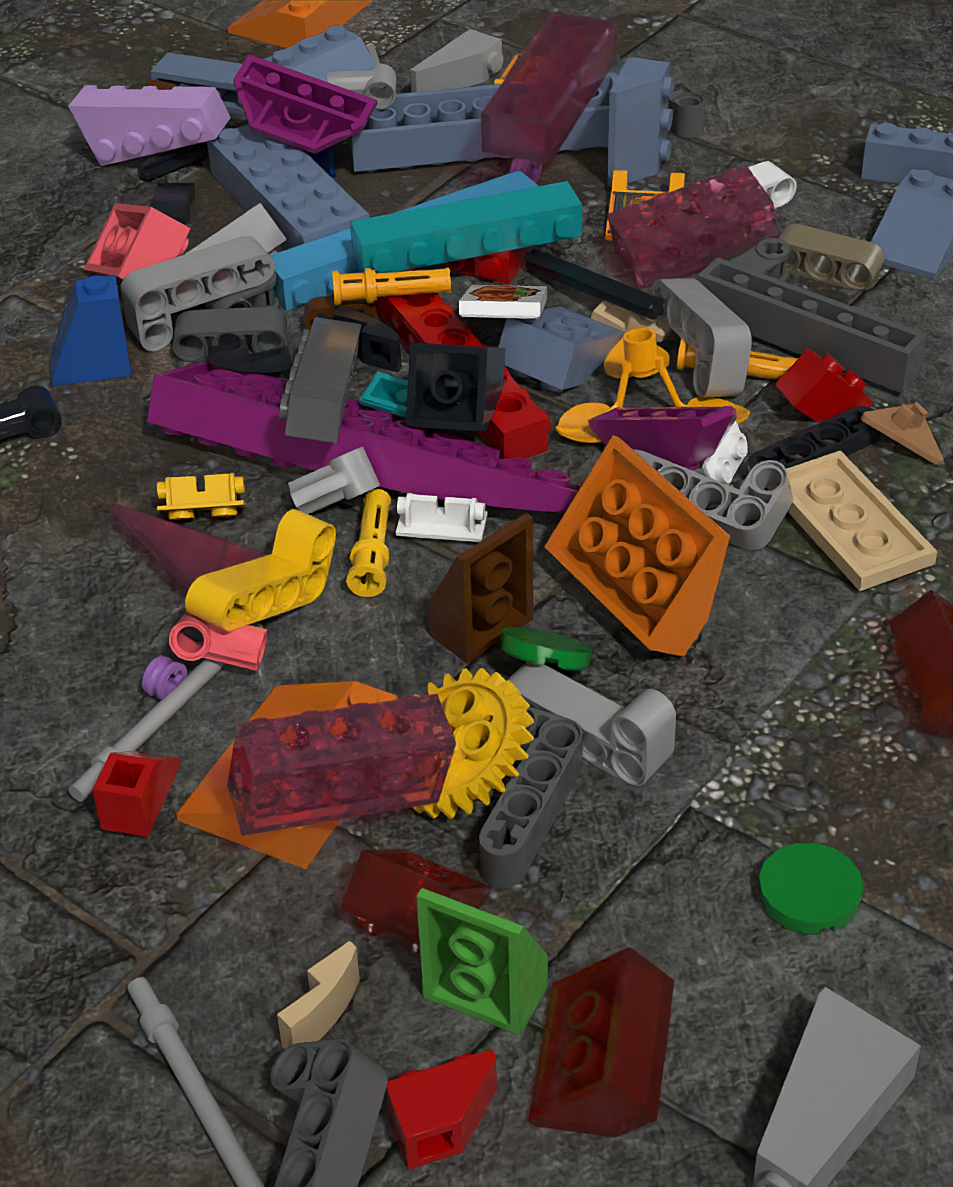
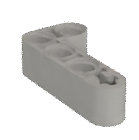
M244 236L129 273L121 283L126 323L143 348L151 352L160 351L166 348L173 338L172 313L261 285L272 277L275 271V262L254 237Z
M695 278L655 280L652 285L651 294L663 300L662 308L664 309L663 315L659 317L696 351L693 387L697 396L700 398L741 395L745 386L752 344L748 325Z
M634 450L730 535V544L745 550H759L768 544L793 501L788 472L784 465L778 461L767 460L756 464L749 472L740 489H737L645 451ZM772 485L778 486V487H777L776 489H774V490H770V491H765V490H764V489H765L766 487H768V486H772ZM710 505H719L713 510H705ZM749 520H757V523L752 526H742Z
M526 662L507 679L522 693L521 696L529 703L530 707L577 722L583 732L582 759L629 785L642 786L673 755L676 712L671 701L657 690L652 688L644 689L624 708L542 663L538 665Z

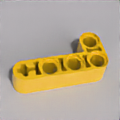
M291 509L282 517L278 525L272 554L198 577L191 584L185 598L186 611L221 629L232 631L314 602L321 595L327 581L336 540L335 527L297 509Z

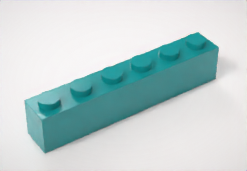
M568 181L350 221L352 254L361 272H364L365 268H371V270H375V273H390L582 237V203Z

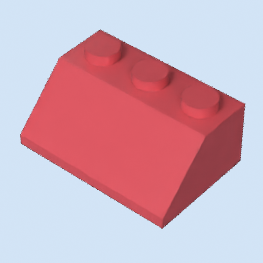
M115 203L84 270L103 276L115 275L116 278L123 280L129 273L182 256L188 246L189 239L187 235L191 228L153 207Z

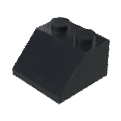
M410 343L406 426L487 431L503 391L506 348Z

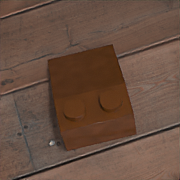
M527 513L457 556L428 603L430 636L465 663H469L499 643L503 628L523 627L533 620V517Z

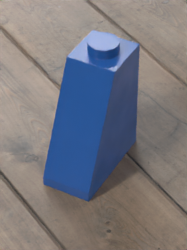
M96 275L75 281L49 357L53 387L132 376L115 275L106 277Z

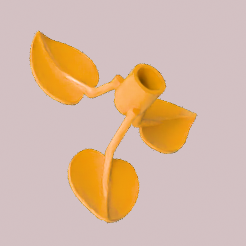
M634 328L624 333L621 340L613 347L604 361L605 373L611 377L620 378L615 404L612 407L596 402L576 405L561 416L558 425L555 426V431L566 438L579 442H602L590 429L588 420L623 406L629 377L643 378L658 372L662 377L674 407L733 406L736 409V422L738 425L748 418L750 411L742 406L719 398L696 397L691 399L687 405L683 404L666 370L670 362L669 354L666 350L657 346L655 331L649 328Z

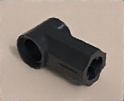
M38 385L27 387L18 394L17 399L0 403V441L28 433L36 438H47L54 435L62 424L60 413L49 390L45 387Z

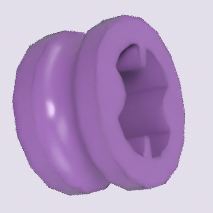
M521 152L514 158L510 173L521 170L532 181L537 183L542 171L541 159L536 156L530 157L529 154Z
M160 655L153 659L145 670L142 680L143 690L151 696L157 695L158 699L162 700L187 677V668L180 662H173L169 657Z

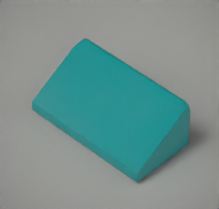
M378 371L359 402L361 405L406 418L408 380Z

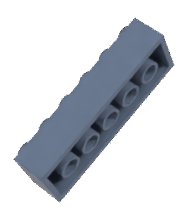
M249 124L235 129H224L216 139L207 141L210 169L213 177L246 211H249L259 203L262 204L287 239L279 245L283 250L349 229L350 221L369 218V213L300 148L250 130Z

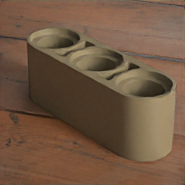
M800 224L788 225L778 237L786 241L791 248L790 256L786 259L785 269L788 273L852 290L861 291L867 289L885 262V255L882 249L872 242Z

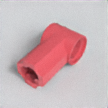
M186 612L172 628L169 634V645L179 658L186 661L206 658L257 671L261 666L268 637L267 629L247 625L232 631H226ZM192 626L197 628L202 633L204 641L193 640L188 635L186 627Z

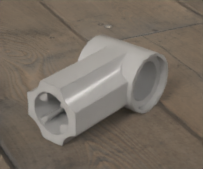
M386 64L373 65L367 71L327 72L328 83L376 99L377 106L375 109L388 108L395 101L397 76L392 67ZM382 84L385 85L386 88L380 89L375 87L374 85Z
M363 446L328 461L329 465L288 483L296 508L306 514H312L343 498L347 501L380 486Z

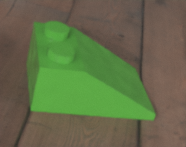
M421 888L417 894L423 998L520 1036L548 988V954L524 926Z

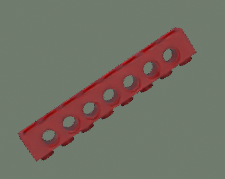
M414 268L404 271H419V269ZM438 293L377 297V301H375L379 318L400 336V343L408 352H410V343L488 347L481 344L474 336L471 327L467 324L465 325L457 317L453 307L447 305ZM504 366L503 391L487 431L475 432L487 446L500 450L499 459L513 460V457L526 459L548 451V433L551 431V423L547 413L536 406L530 399L527 390L524 387L520 388Z

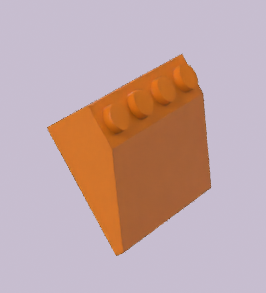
M262 0L228 26V33L289 48L298 44L304 38L313 37L326 31L330 26H343L373 0Z
M613 435L544 547L649 650L684 657L709 619L730 535L623 440Z
M356 681L275 686L176 813L177 821L307 869L387 755L388 751L385 749V744L397 740L398 737L390 731L391 726L399 725L397 695Z

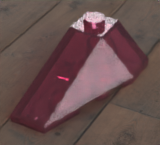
M112 503L110 512L181 584L189 587L202 575L268 555L116 503Z

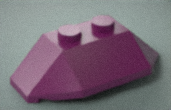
M250 54L233 79L251 131L314 154L362 131L377 106L376 99Z
M733 406L617 407L589 419L588 423L590 429L606 446L614 435L623 440L633 450L645 451L693 471L698 468L697 462L714 455L736 421L737 413Z

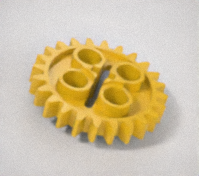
M465 668L460 673L458 681L447 673L444 676L443 686L440 688L432 682L428 683L429 695L422 698L415 694L412 698L416 707L412 711L401 709L399 712L405 719L404 724L391 726L390 731L398 738L385 744V749L393 755L383 762L384 766L391 772L386 779L396 788L394 793L419 814L425 811L431 818L435 819L442 811L449 819H453L458 806L468 815L472 814L474 800L479 799L486 806L489 805V791L493 788L502 793L506 791L502 779L505 775L518 777L519 772L512 765L516 760L528 759L529 755L520 746L533 741L534 738L526 729L534 723V719L527 713L530 705L521 696L522 693L509 680L506 681L498 672L490 676L484 668H480L475 676Z

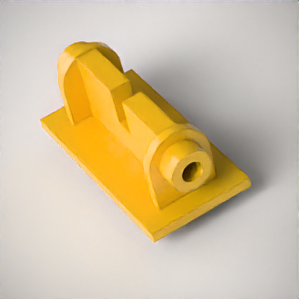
M235 473L204 475L205 491L197 492L196 476L166 477L164 482H157L158 499H166V505L157 506V511L168 513L169 520L194 519V511L211 510L212 517L237 516V508H247V503L244 500L237 501V494L245 493L244 477H235Z

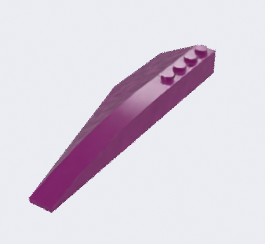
M209 360L154 374L147 417L148 423L162 426L161 431L166 434L182 436L187 433L197 436V441L204 445L221 446L225 444L235 447L234 452L239 455L257 457L260 454L272 458L271 462L281 467L293 468L298 465L318 470L329 465L328 461L363 446L380 483L378 487L416 495L437 496V499L443 500L446 497L477 498V502L485 503V506L550 512H566L584 481H579L576 486L570 484L571 478L567 476L568 474L554 469L532 471V462L520 457H513V460L499 459L500 450L446 431H434L433 435L427 433L428 428L406 426V420L394 422L392 421L393 414L377 409L375 411L363 410V405L351 398L347 399L337 443L286 436L287 420L279 419L282 394H285L286 380L261 373L240 372L210 364Z

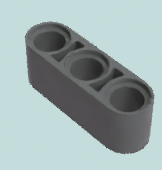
M275 307L185 311L176 319L173 350L182 360L198 362L209 360L207 347L243 339L247 341L249 354L286 346L287 318L281 310Z

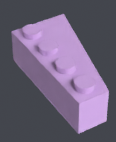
M85 85L68 105L100 166L214 140L231 118L216 87H173L172 90H158L156 86H144L141 90L125 89V86L97 89L96 85Z

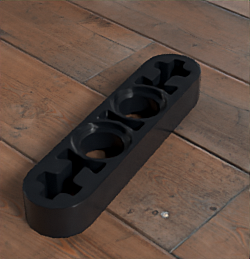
M865 406L851 408L753 453L747 460L746 477L751 469L762 461H778L787 469L840 450L848 456L878 441L881 432L863 422L861 416L864 412L875 409ZM831 438L838 440L840 442L829 443L822 441L821 439ZM800 453L808 457L795 458L789 456V454Z

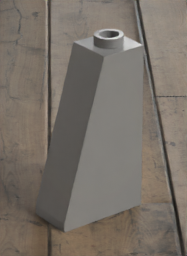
M825 987L818 995L757 1151L753 1185L756 1187H827L915 1078L921 1045Z

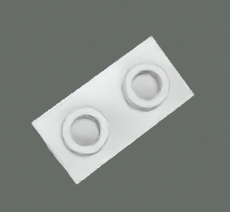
M736 421L714 455L697 462L698 468L693 470L694 472L729 485L748 452L746 437L740 432Z
M407 493L406 497H398L397 513L400 514L396 529V536L481 542L488 511H485V503H478L477 498L446 497L445 507H438L437 496Z

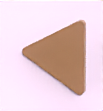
M918 402L866 411L861 416V420L935 465H940L944 460L926 422L928 412Z

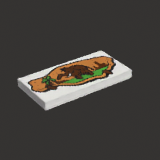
M471 285L459 300V315L461 317L538 319L547 301V286Z

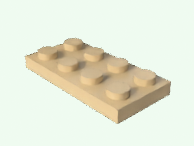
M841 450L786 469L793 494V501L788 512L859 591L935 565L937 550ZM776 485L768 486L767 489H768L769 491H770V490H774V489H776L778 486H776Z

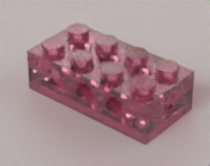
M747 165L728 169L719 175L705 180L694 181L688 186L671 192L661 193L652 199L635 205H627L618 211L607 214L615 251L639 290L653 285L657 279H671L707 266L717 257L727 259L746 252L766 238H779L774 203Z
M438 694L419 697L409 695L393 701L373 704L357 703L346 708L320 712L309 710L294 716L274 719L257 718L248 723L237 724L227 787L241 834L245 836L438 803L456 741Z

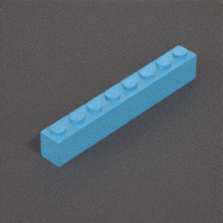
M521 170L398 212L538 187V185ZM351 228L270 255L275 262V273L277 275V283L274 286L275 297L278 298L280 305L285 311L306 305L308 301L316 297L334 295L332 270H338L340 274L361 273L352 254Z

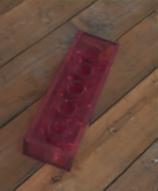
M551 12L481 113L482 152L492 153L502 158L514 157L525 159L535 164H551L616 61L617 22Z

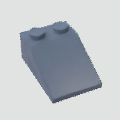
M911 169L898 185L871 240L872 243L882 249L885 255L884 266L932 280L936 279L953 256L952 179L934 175L928 170Z
M559 306L543 309L538 319L507 318L498 348H506L505 366H507L510 374L522 378H529L531 376L540 380V385L543 388L554 392H563L564 389L581 385L605 361L609 352L621 340L625 332Z

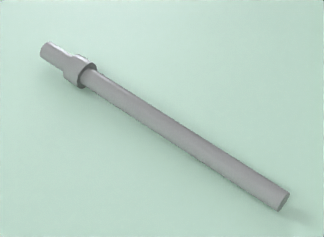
M260 621L249 624L251 626L263 628ZM205 659L116 744L112 747H104L92 758L91 767L69 787L71 796L77 801L83 802L93 792L92 789L110 753L136 751L211 680L226 663Z
M145 977L134 979L129 983L127 990L142 1015L140 1017V1025L149 1041L159 1045L237 1187H265L177 1033L179 1024L169 1006L160 1004Z

